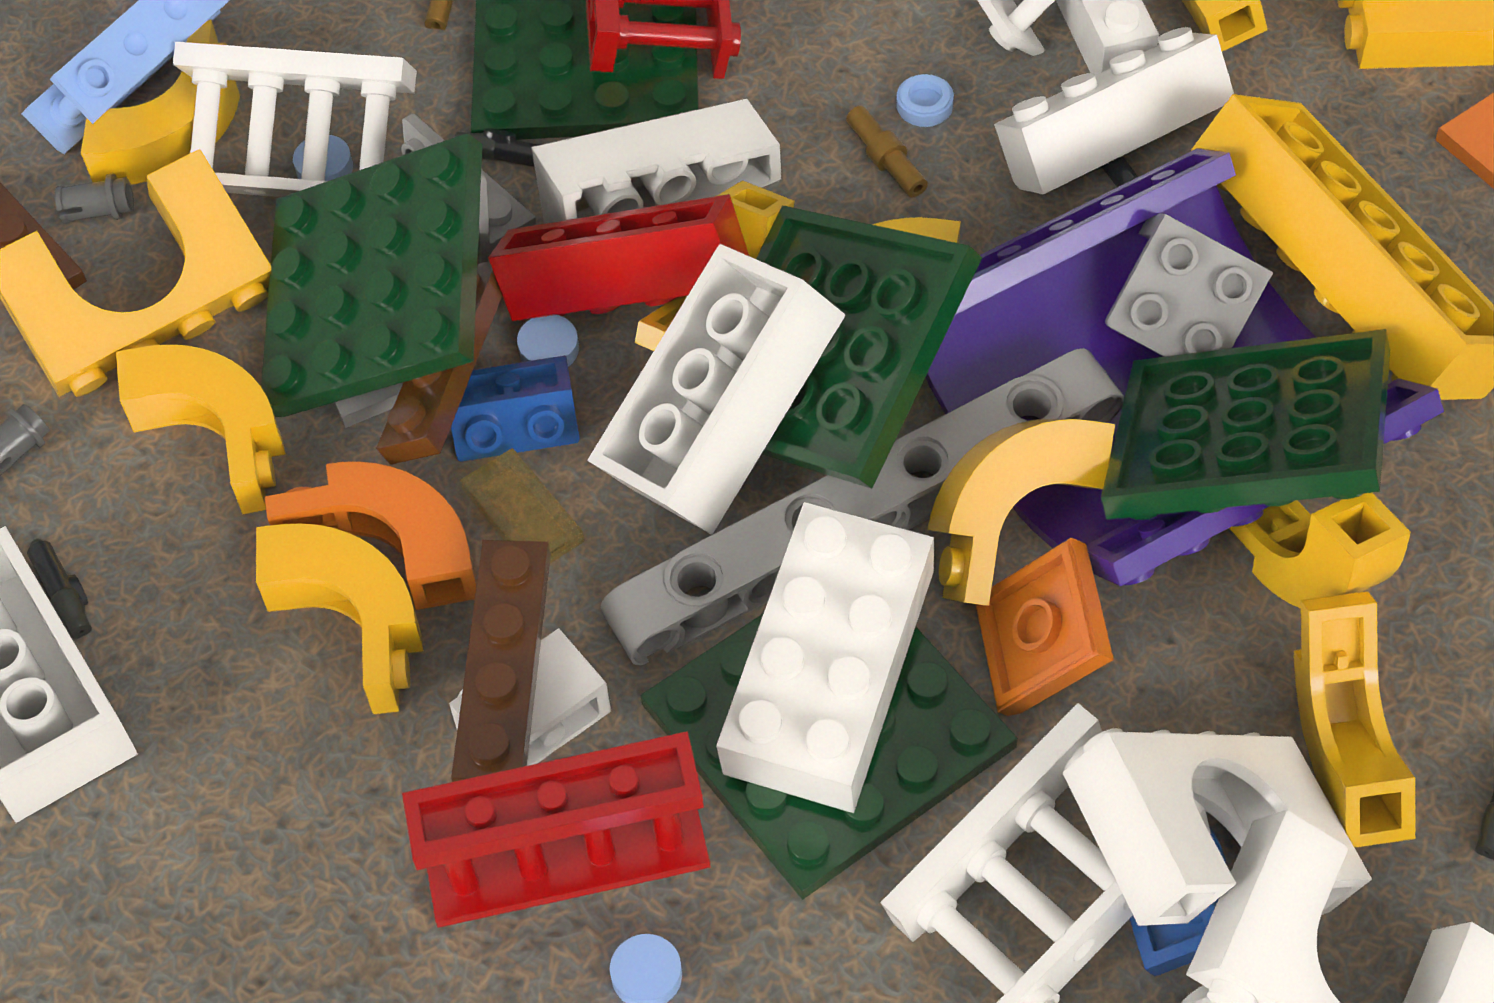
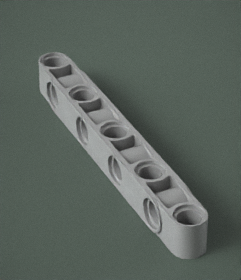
M1082 348L1068 352L1032 372L1015 378L895 440L872 489L827 475L680 551L674 557L625 581L605 596L600 610L632 663L644 665L649 662L647 656L661 649L668 653L768 603L804 502L909 530L930 519L936 497L953 467L971 448L989 435L1005 427L1026 422V420L1020 418L1026 415L1035 416L1040 419H1079L1108 423L1122 409L1124 395L1089 350ZM918 471H926L934 476L916 478L911 476V474ZM697 586H706L712 589L708 594L700 597L685 594L688 590Z

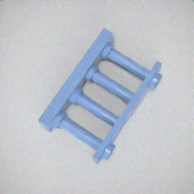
M138 0L50 78L54 84L23 111L22 115L56 150L63 154L67 153L83 138L86 118L93 124L110 108L118 107L174 56L175 42H187V39L206 21H213L221 13L220 9L230 0Z

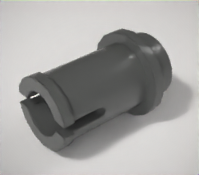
M114 173L107 174L105 181L66 187L57 186L55 188L57 211L64 209V212L59 214V218L64 224L70 223V221L112 215L114 219L119 220L122 219V213L134 211V196L128 178H117Z
M25 404L16 411L9 408L5 412L8 419L0 425V476L35 444L41 448L45 444L43 437L50 431L47 424Z

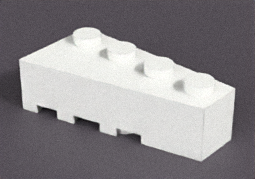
M748 99L531 147L545 224L714 197L742 180L761 188L781 180L780 144Z

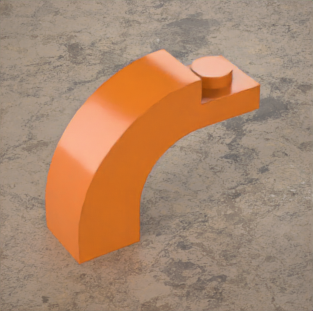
M369 462L326 464L328 485L314 488L296 487L288 490L286 493L265 496L269 525L297 523L322 525L336 528L352 535L372 537L392 546L404 558L407 582L416 610L475 599L477 579L466 534L459 517L452 506L437 490L422 479L406 471Z

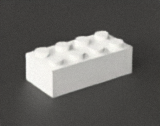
M719 244L587 461L635 492L712 535L838 329L845 314L804 280Z
M806 502L803 503L716 745L724 775L854 813L934 572V537Z
M6 526L0 528V800L17 823L136 756L138 753Z

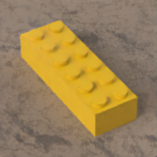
M1232 94L1191 151L1198 148L1230 153L1236 176L1217 184V187L1229 192L1242 206L1240 209L1242 217L1253 227L1266 232L1278 246L1276 252L1279 258L1286 265L1302 272L1316 287L1314 295L1317 300L1327 309L1340 314L1354 329L1352 333L1387 330L1390 347L1389 369L1393 372L1391 375L1392 381L1399 378L1438 388L1441 400L1482 399L1486 397L1494 388V304L1301 103Z

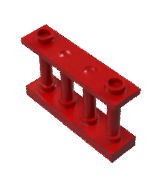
M586 0L590 71L613 72L617 49L626 50L627 44L710 49L713 79H724L729 57H737L739 54L741 26L739 22H732L730 0ZM624 3L706 8L708 26L629 21L628 15L619 14V8H623Z
M687 731L402 793L412 859L416 870L427 868L437 928L711 868L698 809L704 808L703 796Z

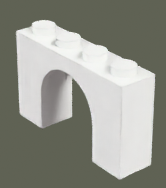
M1114 728L1103 731L1088 740L1083 747L1085 753L1063 772L1138 926L1188 923L1236 885L1232 874L1202 820L1195 801L1216 818L1232 834L1241 847L1254 820L1287 809L1349 847L1321 915L1332 911L1372 880L1292 737L1260 736L1259 733L1255 732L1245 735H1216L1213 731L1199 734L1170 733L1168 730H1158L1152 733L1123 732L1122 729Z
M1288 809L1254 820L1231 870L1236 885L1219 898L1186 975L1209 988L1207 996L1214 1003H1340L1330 990L1322 974L1318 961L1316 940L1321 914L1349 847ZM1473 922L1432 930L1403 1003H1494V935Z

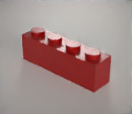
M727 194L508 229L488 259L511 320L516 321L551 315L563 316L566 313L589 310L592 314H603L613 311L621 305L644 302L647 306L663 305L674 300L676 297L689 295L719 244L749 256L731 196Z

